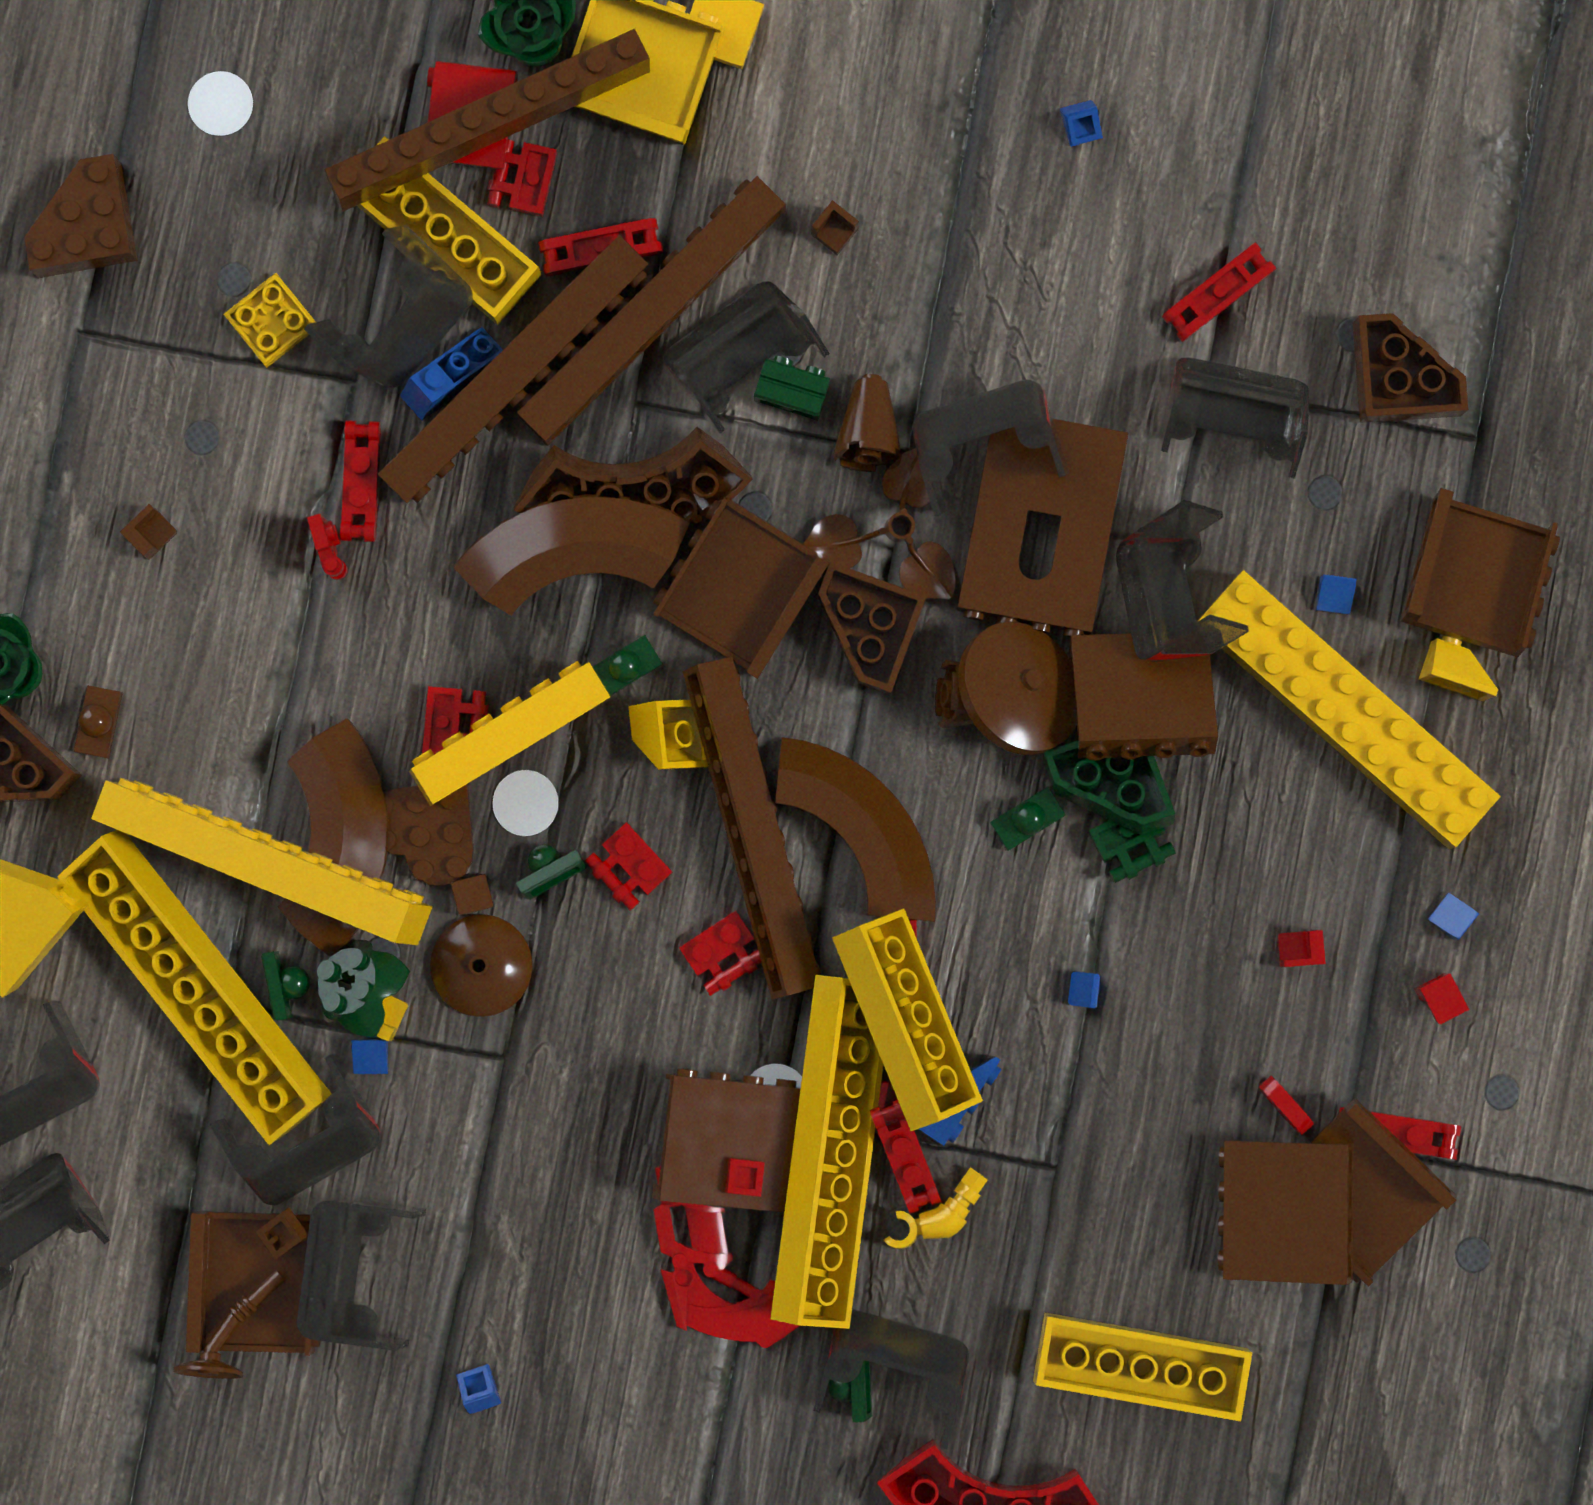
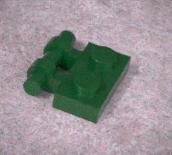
M1109 820L1089 830L1088 833L1104 863L1117 858L1120 866L1109 871L1114 883L1125 878L1130 880L1137 877V872L1151 865L1157 867L1165 863L1166 858L1176 854L1171 842L1159 847L1155 841V838L1165 834L1164 828L1140 835ZM1144 844L1147 853L1131 860L1127 852Z

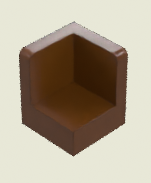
M832 200L812 225L811 235L838 255L858 231L859 221Z
M148 504L120 533L145 558L150 560L177 534V530L155 507Z

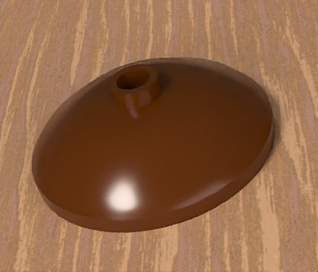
M472 915L451 924L436 941L430 960L432 981L440 997L458 1012L476 1017L496 1015L515 1005L527 990L533 970L531 951L521 932L506 920L491 915ZM477 959H482L485 962L486 966L482 972H477L473 968V963Z

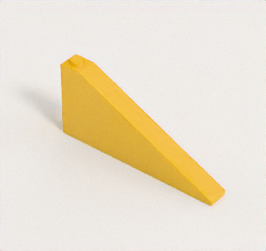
M0 859V996L3 998L23 984L88 904L81 898L80 893L74 887L67 885L64 881Z

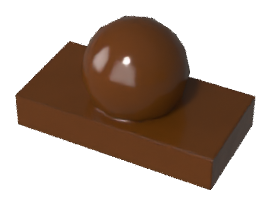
M87 685L83 709L78 717L79 728L74 752L109 759L123 692Z

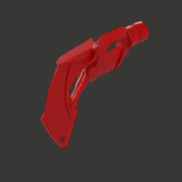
M661 1166L655 1167L657 1184H659ZM660 1201L661 1204L653 1209L660 1251L672 1257L674 1271L660 1270L677 1327L687 1331L688 1326L699 1332L727 1340L757 1342L762 1348L770 1347L799 1327V1325L771 1319L775 1280L770 1279L763 1289H759L725 1268L733 1260L732 1252H728L722 1212H725L724 1208L712 1205ZM681 1205L685 1207L692 1247L675 1240L670 1207ZM703 1263V1272L707 1277L718 1281L728 1288H734L748 1296V1298L732 1303L719 1297L705 1285L698 1275L694 1264Z

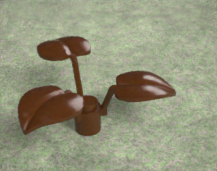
M926 447L919 448V462L915 448L902 454L899 466L891 470L886 469L882 478L884 495L890 500L900 501V512L892 515L886 521L884 528L857 537L858 529L853 520L844 515L833 514L821 519L803 543L829 559L830 562L852 568L862 558V550L858 543L886 534L893 542L905 541L908 552L911 554V556L902 561L899 568V578L905 589L924 595L926 599L948 600L953 597L956 579L950 555L944 547L932 541L924 542L917 551L914 549L911 535L915 530V521L905 508L906 503L913 508L924 507L932 502L937 495L939 479Z

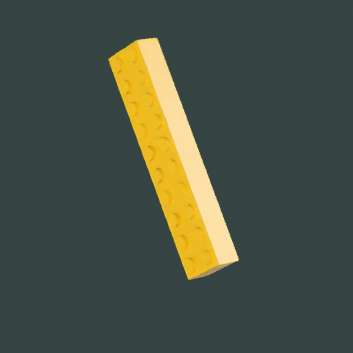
M1244 570L1236 576L1194 624L1200 631H1207L1208 638L1448 849L1456 848L1501 797Z
M121 777L119 782L105 781L91 817L92 820L391 942L409 945L419 944L433 907L422 902L424 896L406 889L404 891L397 888L392 889L393 884L377 877L364 876L362 871L347 865L341 866L332 863L333 859L314 852L311 854L302 851L303 847L285 840L282 842L273 839L271 834L255 828L243 827V823L237 820L214 815L212 810L196 804L184 803L182 798L175 795L154 791V787L136 780L133 782Z
M114 830L102 835L57 876L59 880L74 887L80 893L81 898L88 904L84 912L268 1145L289 1133L333 1096L126 833Z
M815 975L771 1311L772 1320L799 1326L849 1329L875 1134V1124L869 1110L878 1107L883 1062L848 978Z

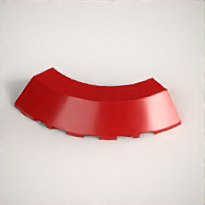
M933 1439L905 1457L877 1481L879 1487L894 1505H1099L1076 1468L1061 1477L1039 1484H998L984 1480L962 1469L939 1448Z

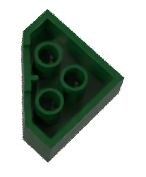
M1078 741L1043 753V764L1055 795L1140 835L1174 824L1175 811L1154 756H1139L1135 759L1106 757L1101 760L1078 758Z

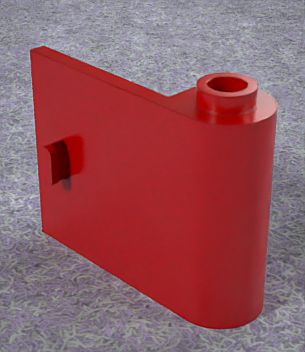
M436 61L435 67H429L427 76V87L432 88L428 122L518 82V71ZM508 137L451 163L504 169Z

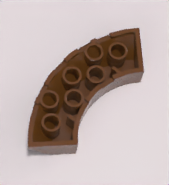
M696 427L685 439L668 451L643 461L626 464H604L588 461L571 455L553 445L533 470L514 506V510L520 514L528 511L527 508L550 500L556 502L573 499V496L598 495V497L611 498L623 496L649 505L653 503L688 519L690 523H698L706 516L715 500L722 502L726 496L732 500L753 478L722 444L699 427Z
M598 495L573 496V499L556 502L550 500L527 508L528 511L520 513L511 519L506 518L501 521L499 526L485 536L482 535L465 551L454 565V569L484 600L511 616L527 598L541 588L563 578L580 574H615L637 580L654 588L672 564L690 521L671 510L653 503L649 505L630 500V497L620 496V498L598 497Z
M346 718L311 738L287 763L299 779L309 807L311 837L308 852L311 854L313 852L331 858L333 859L332 863L356 868L362 871L364 876L380 878L383 876L388 852H386L387 830H389V814L381 786L383 782L372 760V753L362 735L350 719ZM286 898L277 906L300 934L329 957L342 950L359 929Z
M782 737L775 804L798 809L820 819L845 841L853 852L863 874L868 902L867 916L883 917L905 909L909 920L935 922L936 899L929 857L916 826L896 796L872 773L850 758L821 745Z

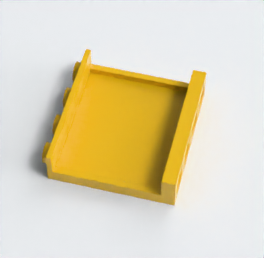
M590 0L572 57L635 29L650 58V72L575 107L685 145L724 30L722 25L717 24L718 18L704 12H699L698 17L685 13L687 7L672 1H667L665 6L653 2L654 0Z

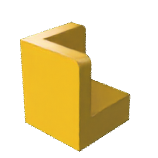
M389 996L383 1000L385 1018L377 1034V1037L388 1042L393 1040L408 1008L407 1002L394 996Z

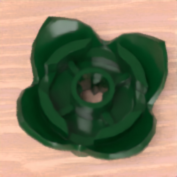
M494 0L493 9L484 13L480 19L478 36L492 51L512 56L522 64L527 66L547 65L561 51L563 37L575 19L576 1ZM530 16L532 21L537 19L534 27L530 29L521 27L524 24L523 19Z
M13 613L0 614V655L3 656L2 662H4V666L0 670V704H5L10 699L23 698L30 695L40 685L43 673L41 660L33 650L31 635L26 625Z
M356 940L332 955L328 960H324L319 964L317 975L319 977L318 994L321 1009L326 1018L330 1020L337 1019L352 1033L376 1038L385 1018L383 1000L396 994L403 987L410 970L396 956L387 952L374 951L372 944L367 940Z

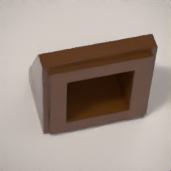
M486 874L451 882L460 916L494 907Z

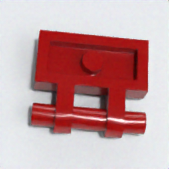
M508 139L504 169H495L493 179L488 182L487 191L489 196L487 205L499 208L502 196L507 195L511 196L510 210L543 217L558 153L557 149L524 142L521 155L514 154L512 152L515 142ZM511 166L518 167L514 184L506 182L508 170Z
M321 514L307 517L316 551H318L324 572L334 580L343 579L347 575L348 568L337 557L336 546L341 544L336 525H333L331 520L327 521Z
M428 686L422 754L431 749L435 755L444 749L441 743L460 732L461 714L471 715L469 734L473 732L471 725L488 715L489 705H485L486 691L473 690L472 703H462L463 689Z
M627 822L602 844L610 854L605 861H602L595 852L584 861L593 870L591 873L597 881L601 879L614 893L612 897L618 904L622 902L629 911L640 903L631 893L635 888L640 886L649 895L673 873ZM617 864L631 877L625 884L611 871Z
M736 910L679 947L697 976L708 969L713 974L714 978L703 985L710 996L721 989L723 991L727 990L732 986L731 982L747 972L750 975L758 969L756 966L762 963L758 949L748 954L743 947L754 940V937ZM735 952L740 961L722 971L718 963Z

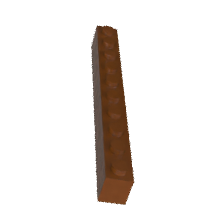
M630 30L326 168L325 172L328 182L344 212L649 73L650 58L636 30Z
M758 176L751 182L748 179L743 181L733 193L736 197L728 205L725 203L720 204L711 213V222L703 229L699 226L693 230L686 239L688 244L680 252L677 250L671 252L662 262L664 268L656 276L651 273L640 283L638 288L641 291L632 299L626 297L614 310L616 315L608 323L605 321L599 323L590 334L593 338L584 347L579 344L568 354L566 359L569 362L560 370L554 368L543 379L542 382L545 385L536 394L530 392L521 400L518 405L521 409L517 412L519 418L547 446L786 212V204Z
M619 235L378 475L406 503H409L412 499L418 503L431 490L427 484L436 475L442 479L454 468L455 464L451 460L460 451L467 455L480 442L476 436L484 428L490 432L503 419L499 413L508 404L514 408L527 395L523 389L532 380L538 384L550 373L551 369L547 365L556 356L563 360L576 347L572 341L580 333L586 337L600 323L596 317L604 309L610 313L624 299L620 293L628 285L634 289L646 278L648 274L644 269L648 266V263Z
M733 657L697 664L682 672L771 999L813 989L815 975H821V969L817 961H815L811 946L812 936L806 928L802 913L803 903L797 895L793 881L794 870L787 859L784 848L785 837L778 826L775 815L776 804L769 793L766 782L767 771L760 760L757 749L758 738L752 730L748 716L749 705L743 697L740 686V672L734 664Z

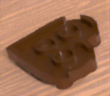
M468 784L432 806L428 804L418 786L397 788L384 793L385 804H387L389 814L386 851L393 855L405 856L408 867L414 877L428 885L446 886L463 877L473 863L474 854Z

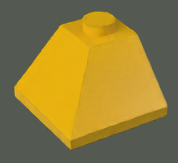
M1443 635L1442 639L1437 638L1431 641L1418 680L1480 701L1488 700L1497 695L1498 688L1471 650L1461 646V640Z
M690 700L652 701L628 706L632 741L658 770L708 767Z

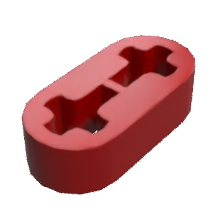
M1270 1076L1258 1086L1262 1094L1301 1136L1314 1125L1311 1118L1275 1078Z

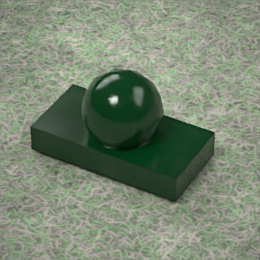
M646 635L621 650L615 651L611 656L594 665L593 669L611 697L660 667L663 663Z
M1046 787L994 819L990 824L1006 850L1009 851L1063 818L1066 814L1049 787Z
M550 845L536 846L528 856V866L532 874L516 882L525 898L531 900L584 871L587 866L577 850L561 858L556 848Z
M279 951L263 953L261 958L273 1018L275 1021L290 1019L292 1014L289 999H299L308 992L310 987L308 973L298 966H288L282 969Z
M855 1349L849 1353L850 1369L843 1368L832 1373L827 1387L830 1395L836 1401L842 1403L852 1402L853 1422H866L873 1416L870 1354L868 1349Z

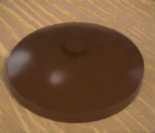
M1002 622L988 627L976 635L966 646L960 659L958 670L959 691L969 717L986 738L1007 751L1021 755H1037L1053 749L1071 735L1077 725L1072 662L1064 650L1050 636L1024 623Z

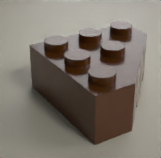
M114 154L80 159L25 235L24 240L29 269L36 277L43 278L138 261L122 165Z
M1393 313L1359 315L1353 322L1360 423L1461 417L1468 411L1466 376L1441 358L1439 353L1420 336L1417 337L1396 315Z
M830 562L818 593V599L858 684L890 696L926 596Z
M0 704V802L59 800L82 774L12 709Z

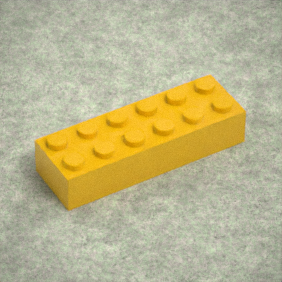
M384 136L377 145L384 143L389 139H387ZM429 173L357 205L497 325L542 275L539 266Z
M579 661L571 664L558 673L561 678L560 680L552 684L548 678L529 691L532 695L530 698L522 701L520 696L516 697L500 708L503 713L493 719L491 714H488L471 725L473 732L464 737L460 731L443 741L441 744L444 749L435 755L430 749L413 759L412 763L415 767L411 768L409 773L428 804L432 806L609 699L608 692L590 662L581 666Z
M905 909L898 910L832 937L910 1131L939 1122L982 1102V1097Z
M1044 1312L1033 1381L1035 1385L1241 1421L1252 1352L1244 1347Z

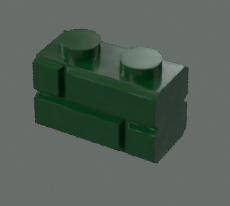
M774 356L773 360L766 358L754 393V401L818 421L830 385V378L825 377L826 372L813 366H806V370L793 367L794 362L781 356Z

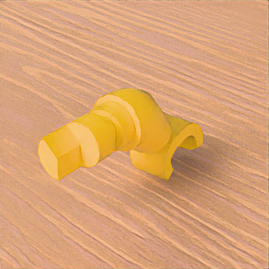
M970 1167L954 1189V1192L957 1194L954 1198L949 1197L945 1204L940 1203L935 1209L919 1213V1218L916 1219L904 1211H896L897 1219L906 1221L909 1224L910 1232L901 1241L894 1240L890 1236L883 1240L894 1249H905L910 1247L919 1235H923V1239L950 1238L954 1236L967 1223L965 1218L970 1212L967 1208L970 1204L975 1205L981 1196L978 1193L988 1180Z

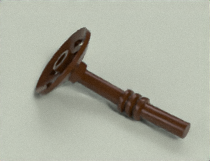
M276 1270L248 1296L243 1295L241 1297L242 1301L237 1300L235 1302L236 1307L233 1305L230 1307L229 1314L205 1345L204 1352H200L199 1360L175 1366L173 1372L203 1378H243L241 1370L220 1361L221 1354L218 1351L238 1323H244L246 1321L245 1316L249 1318L252 1315L251 1311L256 1312V1306L286 1280L284 1276Z

